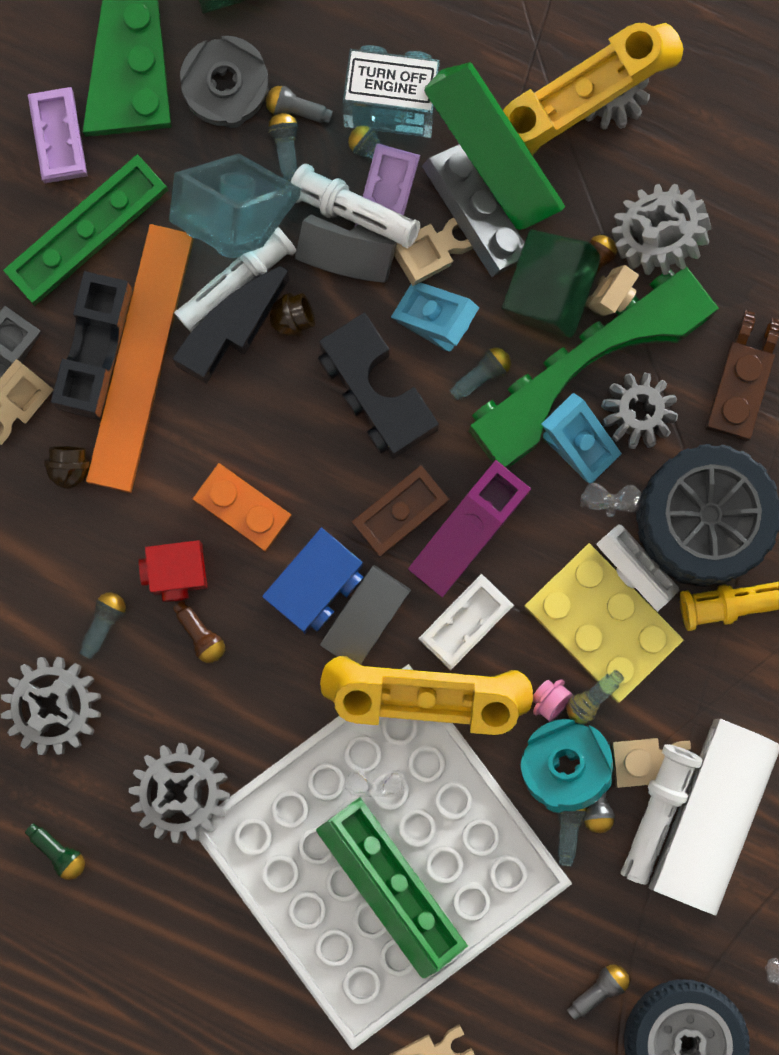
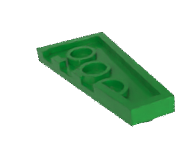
M102 0L82 131L84 137L172 128L159 0Z

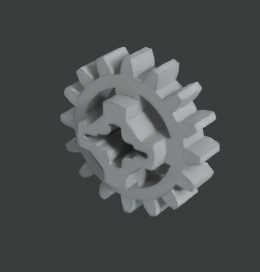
M660 184L655 185L654 193L647 195L642 189L637 191L639 200L637 202L625 200L623 204L626 213H616L614 216L617 227L612 229V234L621 259L627 258L631 269H635L642 263L644 272L647 275H650L655 267H660L663 275H667L670 265L675 263L680 269H685L684 259L687 256L698 259L701 256L698 245L709 244L707 231L711 230V223L704 201L702 199L696 200L694 191L691 189L681 195L678 184H673L668 192H663ZM634 237L638 238L639 243L634 240Z
M40 657L37 659L36 670H33L26 664L20 666L24 675L21 680L9 677L7 681L15 690L13 694L1 695V700L11 703V710L3 712L1 719H13L15 723L7 732L9 736H16L21 733L24 735L20 747L28 749L36 742L38 743V754L46 755L49 746L53 745L56 754L62 755L65 754L66 742H69L75 748L82 746L78 736L81 732L93 735L94 729L87 722L89 718L101 717V712L91 709V703L101 699V695L88 692L87 688L94 682L92 676L83 677L82 679L78 677L82 666L74 663L68 670H65L64 658L56 657L53 667H49L46 658ZM45 676H59L49 687L40 688L32 684ZM74 688H76L80 697V714L73 710L71 695L75 690ZM35 695L51 699L57 695L59 698L56 701V705L61 708L60 711L66 714L67 717L50 713L45 717L46 707L41 704L42 701L36 698ZM23 699L29 703L31 713L27 723L22 713ZM62 724L70 728V730L59 736H43L52 725Z
M178 743L175 754H172L165 745L160 746L161 758L156 760L146 755L144 759L149 766L146 772L142 770H134L133 772L141 780L140 786L129 788V793L138 796L140 802L130 807L131 811L134 813H145L146 816L139 825L144 829L156 825L154 837L162 840L169 831L171 832V840L175 844H181L183 833H187L192 841H198V829L200 827L210 832L215 830L210 820L213 815L225 817L226 812L218 807L219 800L230 799V794L220 790L219 785L227 781L228 777L224 773L214 774L213 771L217 768L219 761L212 757L203 762L205 750L198 746L191 755H188V748L184 743ZM178 763L194 766L185 773H174L168 768V766ZM155 780L158 783L157 798L151 802V788ZM208 783L209 795L204 807L201 804V791ZM176 784L182 787L188 785L184 790L187 799L183 803L177 800L171 801L175 796L172 788ZM175 813H184L191 819V821L182 824H172L164 820L171 818Z

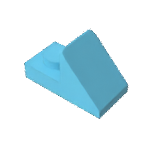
M420 282L414 286L412 284L409 286L391 318L441 349L450 352L454 346H457L463 334L468 330L471 321L480 307L469 298Z
M572 393L541 424L546 430L543 434L544 440L590 485L622 454L586 402L575 393Z

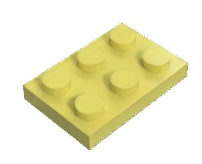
M590 543L524 605L536 620L617 703H620L684 641L634 588H630L620 579L617 571Z

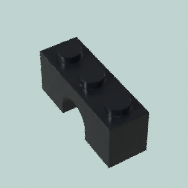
M84 271L73 313L76 324L72 346L67 359L62 358L51 399V403L58 411L97 420L102 419L133 294L128 281Z
M365 312L319 341L323 354L317 358L331 380L337 376L340 378L348 390L342 394L345 402L356 417L362 413L372 427L366 433L380 454L387 450L391 457L395 459L438 431L439 423L415 387L397 397H384L376 393L370 386L369 375L376 365L389 358V348Z

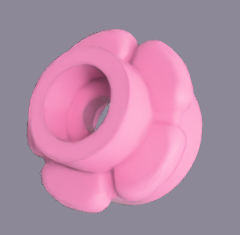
M546 680L533 695V702L536 704L533 709L535 716L542 715L550 722L566 708L573 694L563 686L565 684L564 680H557L554 684L550 680Z

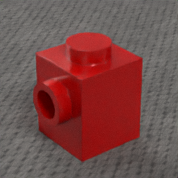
M199 540L145 547L146 558L139 559L141 585H149L150 593L161 595L162 602L189 599L188 591L208 589L203 544Z

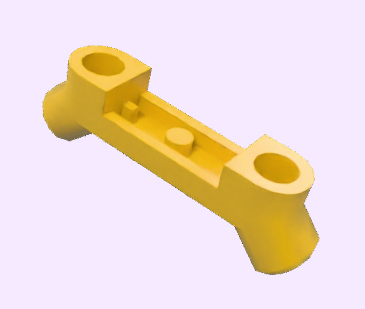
M635 23L627 26L608 39L611 44L537 92L534 93L529 89L512 100L503 111L532 156L543 144L656 72L677 66L682 58L683 45L673 27L667 23L654 26L646 23Z
M338 656L325 665L320 680L323 696L335 703V709L340 717L355 724L379 725V717L470 724V733L499 735L510 731L516 725L518 717L530 710L533 702V689L529 679L523 673L516 670H511L495 677L367 667L346 656Z

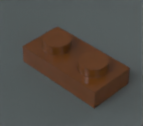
M420 465L351 521V523L379 558H381L446 505L450 499Z

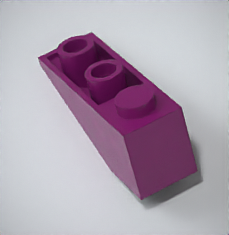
M495 460L409 566L408 570L443 598L527 497L531 488Z

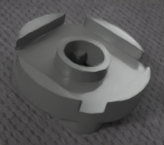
M221 36V39H214L209 42L205 40L198 43L187 54L181 66L180 79L183 97L193 114L206 123L237 128L246 120L252 118L261 109L266 100L269 90L268 71L262 56L252 44L241 38ZM228 71L234 74L232 81L235 86L232 89L226 88L224 91L217 90L218 85L213 80L216 74L224 76Z

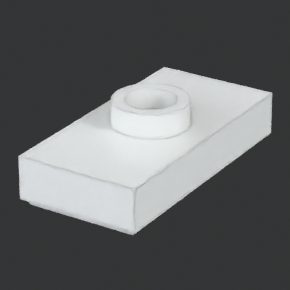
M618 524L596 544L617 567L616 571L620 579L630 588H636L657 612L679 591V587L659 568L660 566L649 557L641 545L622 525Z
M481 574L418 639L451 671L514 605Z

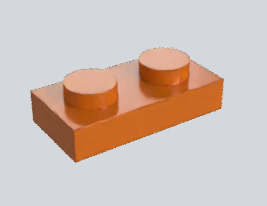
M220 463L217 464L193 497V501L265 552L268 551L292 517L289 512Z

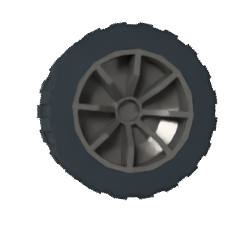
M710 444L699 445L697 448L685 449L664 463L647 482V487L642 491L639 498V510L636 511L639 540L643 543L649 557L660 566L659 568L666 574L674 577L678 582L684 584L691 583L701 587L727 583L757 567L776 543L775 539L779 532V498L776 491L778 488L774 480H771L766 473L767 470L761 463L753 460L751 455L744 451L734 450L731 446H710Z

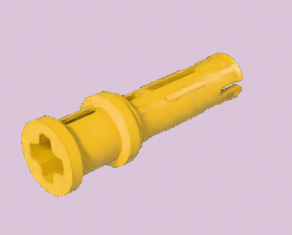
M779 582L737 589L723 584L719 585L717 590L696 594H691L689 590L680 592V608L686 630H696L697 625L722 621L725 625L733 624L734 621H737L738 616L779 610Z

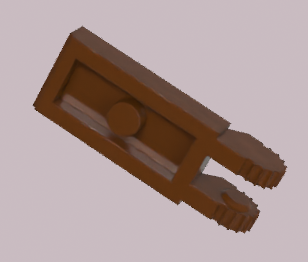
M745 310L735 341L729 346L706 424V429L745 441H749L752 436L775 358V354L772 353L779 336V320L772 318L766 326L761 350L746 346L755 324V313Z

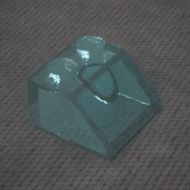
M235 154L174 173L169 222L186 231L190 237L200 239L215 248L220 255L237 258L244 253L262 248L299 199L301 188L241 154Z

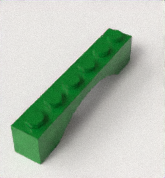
M687 266L676 274L670 268L667 275H663V273L650 283L653 291L641 300L634 295L629 305L622 312L616 310L615 313L618 317L605 326L601 321L590 326L579 336L582 341L580 345L569 353L565 347L561 348L543 362L547 368L534 379H532L529 373L524 375L507 389L511 396L499 405H496L491 400L472 415L475 422L470 425L469 433L492 463L497 460L508 469L537 447L543 430L541 424L545 421L553 402L564 387L588 365L609 353L629 346L654 342L678 343L714 316L719 309Z

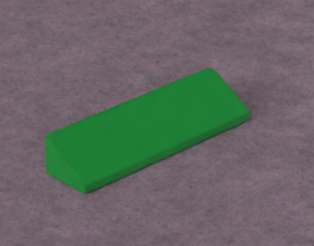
M469 62L441 69L425 86V94L517 230L525 229L562 211L565 208L564 203L473 64Z
M361 797L316 829L317 834L422 978L438 972L468 947Z

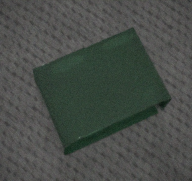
M530 229L501 309L517 323L571 338L578 327L599 267V252L590 242Z

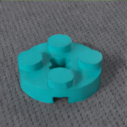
M560 719L541 726L531 735L528 740V746L524 751V756L522 755L521 771L530 794L537 801L544 804L548 810L556 813L576 811L592 805L609 790L612 783L613 759L608 742L597 729L590 725L588 728L583 724H575V720ZM567 755L570 761L579 760L580 764L575 767L574 773L567 775L565 772L558 773L555 770L560 766L559 758Z

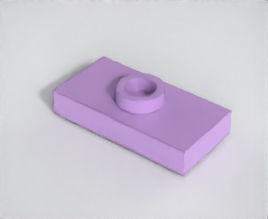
M72 87L28 94L43 183L88 176Z
M377 143L363 197L404 216L421 155Z

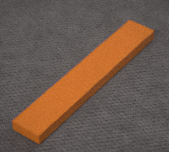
M153 224L149 225L86 482L89 484L132 493L175 318L174 312L177 310L194 240L192 233Z

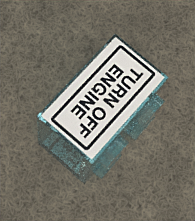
M373 45L362 46L360 50L350 49L343 95L344 126L350 128L368 126L371 128L370 130L432 138L435 107L425 94L424 89L439 72L440 60L432 59L431 55L420 51H408L405 53V56L388 54L386 49Z

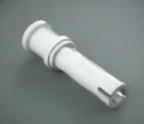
M302 164L291 179L288 198L295 203L303 201L320 209V213L327 218L339 215L370 231L391 239L405 248L411 247L420 230L419 221L412 220L381 204L349 191V186L345 181L339 178L330 180L317 174L309 164Z
M270 221L266 225L267 231L248 247L241 246L236 254L237 259L222 273H219L197 292L194 297L174 312L190 332L230 294L256 277L267 273L269 269L287 254L292 256L296 253L295 246L274 222Z
M665 744L662 753L665 757L656 780H651L648 785V793L651 795L648 807L633 840L629 855L620 872L621 875L627 876V879L644 885L649 882L653 866L660 853L677 807H682L683 803L687 802L689 795L686 793V789L695 768H700L703 761L698 755L669 744Z

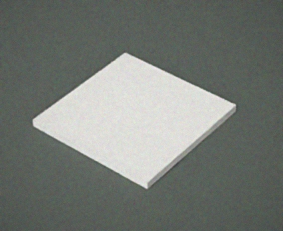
M409 664L402 668L403 670H413ZM338 716L233 794L230 799L221 803L218 807L222 808L226 814L225 817L212 816L210 820L215 827L213 832L203 827L198 829L201 844L352 1050L572 884L453 723L379 717V725H367L348 722ZM359 797L362 798L468 945L467 948L438 972L426 978H422L417 973L316 832L319 826Z

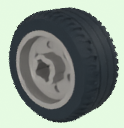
M672 980L655 986L637 1001L626 1022L624 1032L626 1055H749L750 1052L748 1029L742 1014L735 1004L715 988L695 980ZM684 1035L692 1039L691 1045L693 1047L689 1050L681 1048L682 1041L680 1038Z

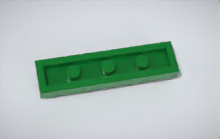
M137 154L3 271L28 300L36 306L168 192L167 186Z

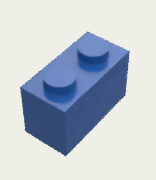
M321 527L262 597L304 634L311 627L318 632L334 614L335 611L329 606L337 596L342 593L347 598L363 580L364 577L359 573L363 567V562Z

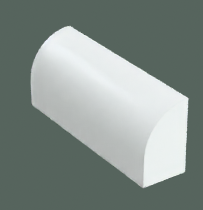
M723 719L713 720L699 756L703 760L700 768L694 769V775H692L686 789L689 797L687 802L683 803L682 807H679L648 887L649 889L707 913L717 915L778 757V743Z

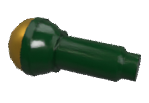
M34 823L27 828L25 834L30 838V842L52 861L51 864L60 878L73 880L81 875L85 867V860L79 851L69 849L68 847L64 848L46 830Z

